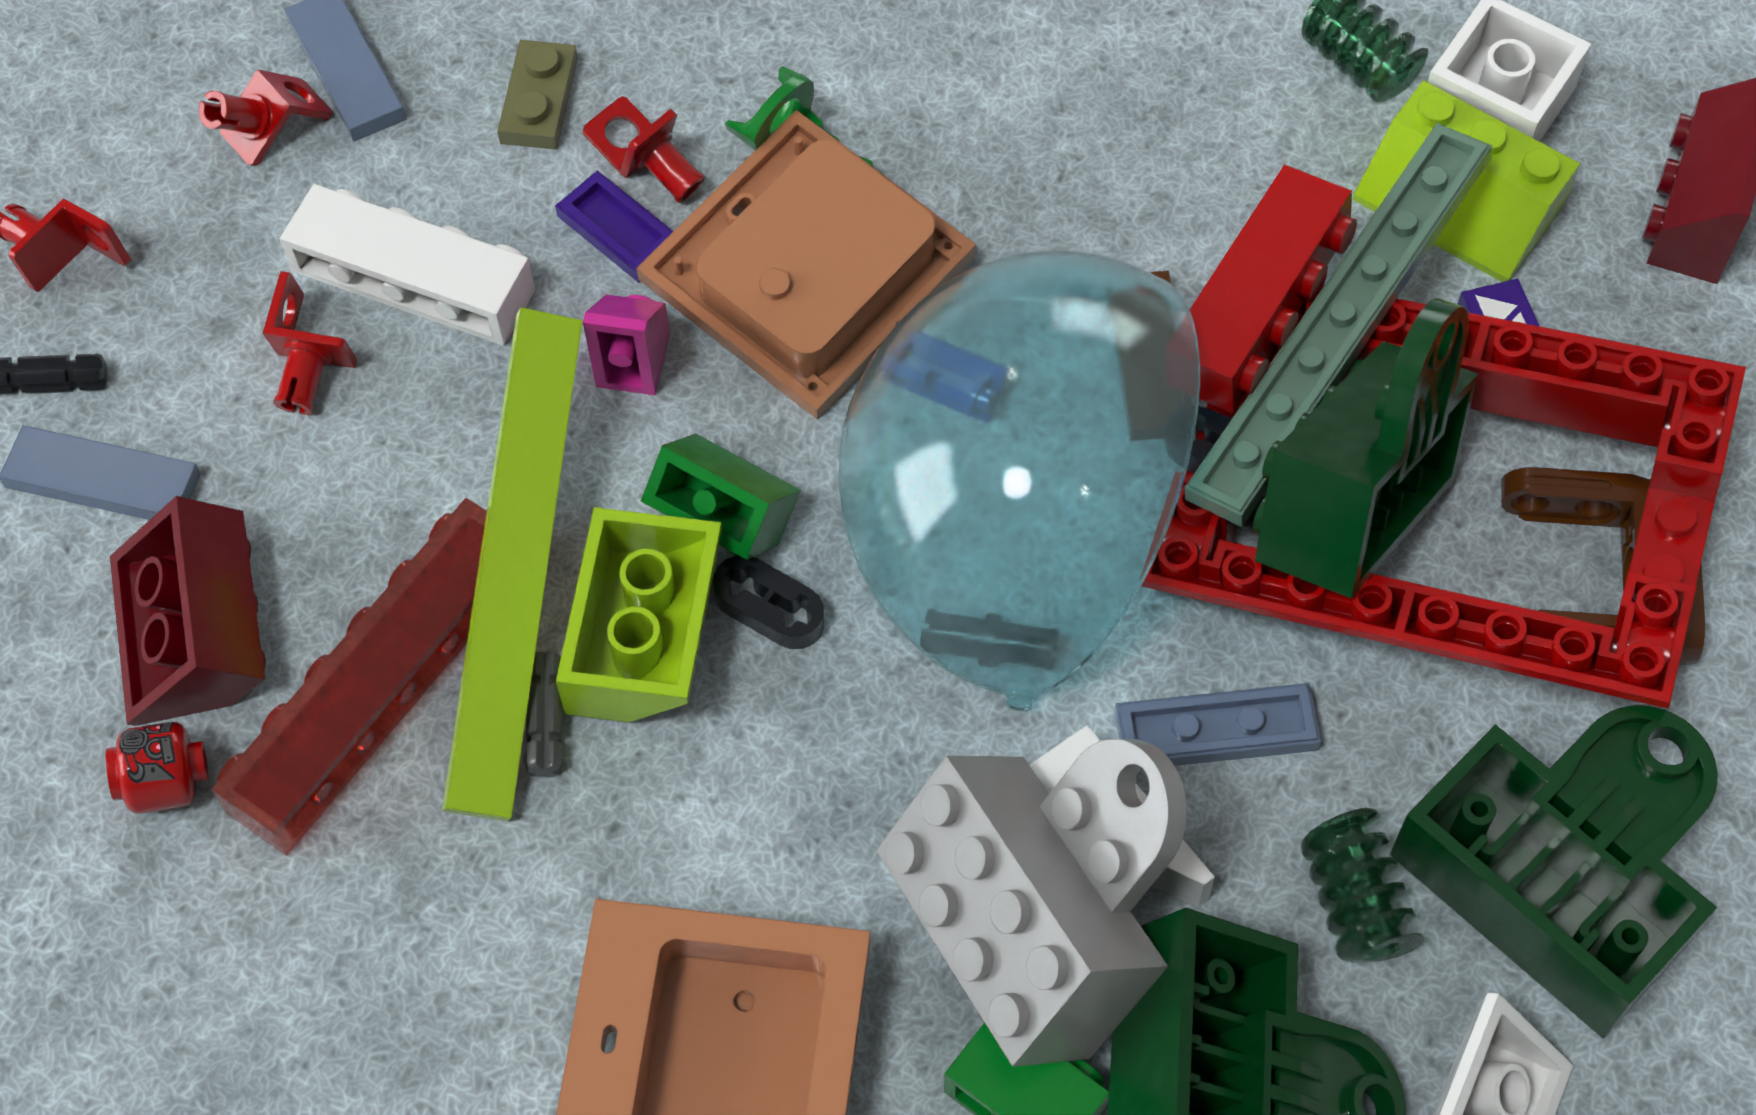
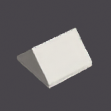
M1487 993L1469 1022L1433 1115H1555L1574 1065L1499 993Z

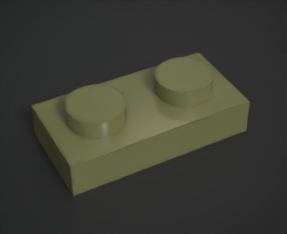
M530 40L519 41L497 130L500 144L557 150L578 61L576 45Z

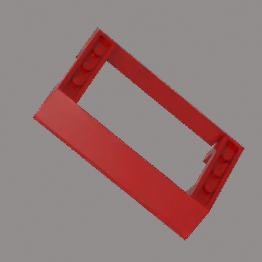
M1306 298L1298 311L1297 324L1314 300ZM1396 299L1340 382L1348 377L1352 366L1358 359L1365 360L1383 341L1402 347L1413 322L1426 304ZM1468 312V334L1461 368L1478 373L1470 409L1658 447L1615 630L1612 627L1373 574L1365 581L1364 585L1352 599L1256 562V547L1232 542L1237 528L1236 524L1185 500V486L1194 473L1185 470L1184 473H1173L1138 578V585L1141 587L1669 709L1696 592V582L1746 367ZM1278 345L1275 347L1268 358L1269 365L1282 347ZM1246 393L1234 414L1210 403H1207L1206 408L1233 418L1249 394ZM1198 431L1196 438L1204 440V432Z

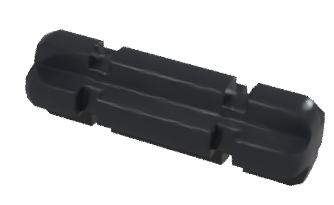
M98 353L77 354L75 360L70 361L69 355L18 357L17 363H12V357H0V394L15 393L16 387H21L22 393L73 390V384H79V390L102 389L107 383V364L103 356Z

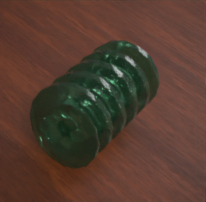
M1314 0L1303 19L1301 28L1302 38L1312 47L1317 46L1318 52L1327 60H1334V66L1343 74H1350V80L1358 87L1366 88L1367 95L1374 101L1384 102L1399 95L1417 78L1427 60L1428 48H1420L1411 53L1416 37L1408 31L1401 33L1395 38L1399 30V23L1393 18L1385 19L1379 23L1383 15V9L1377 4L1369 5L1364 9L1367 0Z
M1367 807L1339 814L1321 823L1304 837L1300 846L1302 855L1306 860L1313 862L1309 869L1311 880L1315 885L1322 886L1318 892V902L1324 910L1331 911L1327 916V928L1332 935L1340 937L1335 945L1336 954L1341 960L1351 963H1368L1396 958L1414 951L1425 939L1421 933L1402 934L1400 928L1416 918V913L1413 908L1393 909L1391 905L1392 902L1405 895L1407 888L1403 882L1384 883L1382 880L1383 877L1396 870L1398 863L1394 857H1374L1373 853L1385 847L1389 839L1384 832H1365L1367 827L1377 822L1381 817L1376 809Z

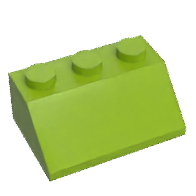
M1423 80L1392 120L1356 188L1352 200L1375 212L1436 123L1492 145L1491 160L1440 233L1434 245L1501 282L1511 280L1566 204L1581 163Z
M598 507L593 508L556 677V685L566 715L632 722L688 704L722 531L721 522Z

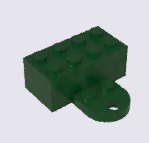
M1440 298L1430 300L1413 322L1402 347L1383 341L1365 360L1358 359L1352 366L1346 379L1338 386L1332 385L1325 393L1322 402L1311 413H1303L1294 430L1283 441L1277 440L1272 444L1262 469L1263 477L1269 479L1267 493L1257 509L1253 522V532L1259 534L1255 556L1256 562L1352 599L1364 585L1365 581L1373 575L1454 482L1478 373L1461 368L1469 325L1468 312L1464 306Z
M1626 706L1604 714L1576 740L1550 769L1495 724L1406 815L1389 855L1604 1039L1684 951L1718 908L1662 862L1698 823L1713 801L1718 779L1715 758L1706 740L1690 723L1672 712L1652 706ZM1655 738H1664L1672 741L1679 747L1683 762L1676 765H1667L1659 762L1650 753L1648 741Z
M1186 907L1141 926L1168 967L1112 1033L1108 1115H1366L1362 1104L1364 1092L1372 1099L1376 1115H1406L1405 1098L1399 1076L1392 1062L1377 1043L1355 1029L1297 1012V943Z

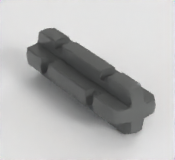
M535 652L526 714V741L528 742L526 771L529 775L535 777L556 776L560 773L562 765V743H560L562 735V702L556 685L561 656L555 652Z

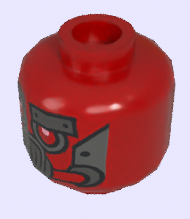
M178 722L125 729L118 736L116 747L106 749V772L111 797L114 801L123 800L127 808L136 814L186 807L190 805L195 797L196 782L205 781L209 778L204 742H190L187 730Z

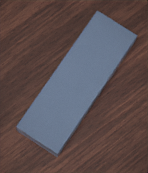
M304 0L284 8L292 30L353 142L406 120L402 104L344 0Z
M22 425L0 472V481L5 488L150 520L175 496L191 499L201 473L197 464L193 462Z
M1310 683L1115 704L1114 713L1118 738L1136 739L1151 743L1163 751L1174 766L1319 751L1322 743Z

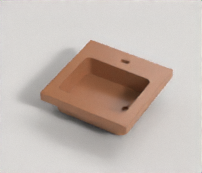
M796 110L636 270L638 279L818 420L874 363L881 345L886 344L889 346L896 323L900 321L910 325L976 256V244Z
M595 899L556 1115H847L871 945V932ZM612 1032H616L617 1037L614 1050L610 1053H605L607 1036Z

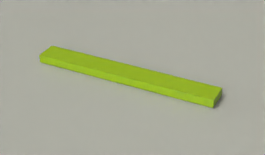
M520 307L516 314L442 806L443 812L501 821L512 819L583 322L580 319Z

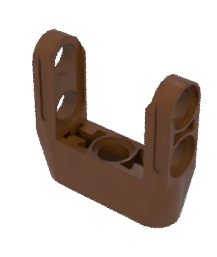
M1540 467L1519 468L1506 473L1501 478V507L1508 513L1518 515L1524 521L1620 528L1624 591L1651 479L1627 473ZM1702 563L1696 582V592L1679 665L1697 663L1703 651L1705 611ZM1537 610L1612 627L1614 630L1618 615Z

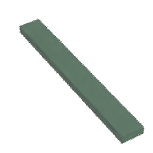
M1436 123L1270 363L1267 372L1254 392L1248 395L1185 486V500L1240 527L1244 525L1267 491L1269 479L1263 477L1262 469L1270 447L1277 440L1283 441L1294 430L1301 415L1305 412L1311 413L1322 402L1325 393L1332 385L1338 386L1491 160L1492 145Z

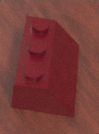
M1756 78L1701 92L1692 115L1680 113L1669 147L1679 150L1677 160L1666 159L1656 188L1657 193L1666 195L1663 206L1653 204L1642 235V239L1652 241L1646 264L1710 283H1718L1750 217L1756 195Z
M175 496L110 555L127 725L138 726L230 707L265 680L266 659L261 649L257 620L258 599L253 589L250 566L251 544L246 535L244 512L242 510Z

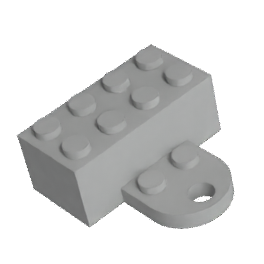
M1106 739L1089 746L1078 756L1050 794L1024 757L946 756L877 848L876 852L1012 1067L1091 1059L1168 967L1131 913V910L1171 863L1180 848L1187 821L1186 795L1180 775L1168 756L1155 745L1136 739ZM1142 768L1149 779V793L1144 803H1141L1135 787L1137 775Z

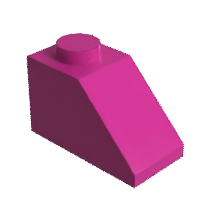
M604 295L585 312L583 327L596 387L656 396L670 338L666 303L657 302L642 295H629L627 297Z

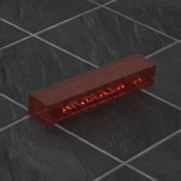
M465 498L453 513H446L440 517L433 526L427 543L412 560L407 559L397 566L389 579L388 587L371 607L366 606L356 613L349 623L346 636L329 655L320 656L311 665L306 673L304 684L287 703L279 704L268 714L258 737L244 753H238L226 762L219 773L217 784L211 790L227 815L287 856L461 651L468 640L487 513L485 509Z

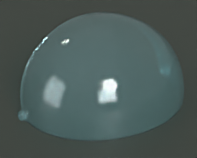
M1044 250L1001 257L985 262L953 277L917 303L896 324L874 353L855 388L848 406L841 436L839 492L845 528L857 565L871 593L887 617L914 646L948 672L971 684L1003 694L1007 697V707L1012 710H1031L1033 701L1067 680L1096 653L1128 610L1142 586L1168 530L1188 468L1194 441L1200 392L1198 339L1191 313L1178 290L1169 282L1132 264L1094 253L1071 250Z

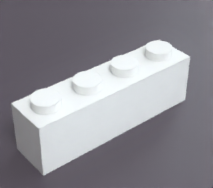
M313 183L279 238L291 271L503 346H505L514 330L517 312L520 307H527L536 290L529 258L523 256L515 248L504 244L494 246L470 238L465 232L452 226L438 227L418 220L412 214L400 208L391 207L386 209L363 201L358 195L345 189L334 191Z

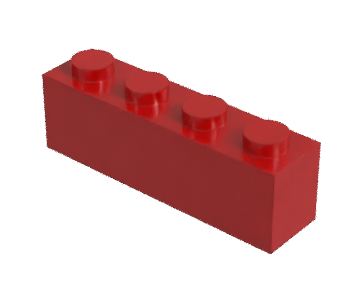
M1283 165L1163 349L1166 385L1234 414L1246 393L1252 394L1267 372L1268 358L1277 345L1282 347L1297 326L1298 311L1306 298L1314 300L1322 290L1328 273L1327 265L1336 252L1343 254L1351 244L1357 227V220L1351 217L1352 190L1288 165Z

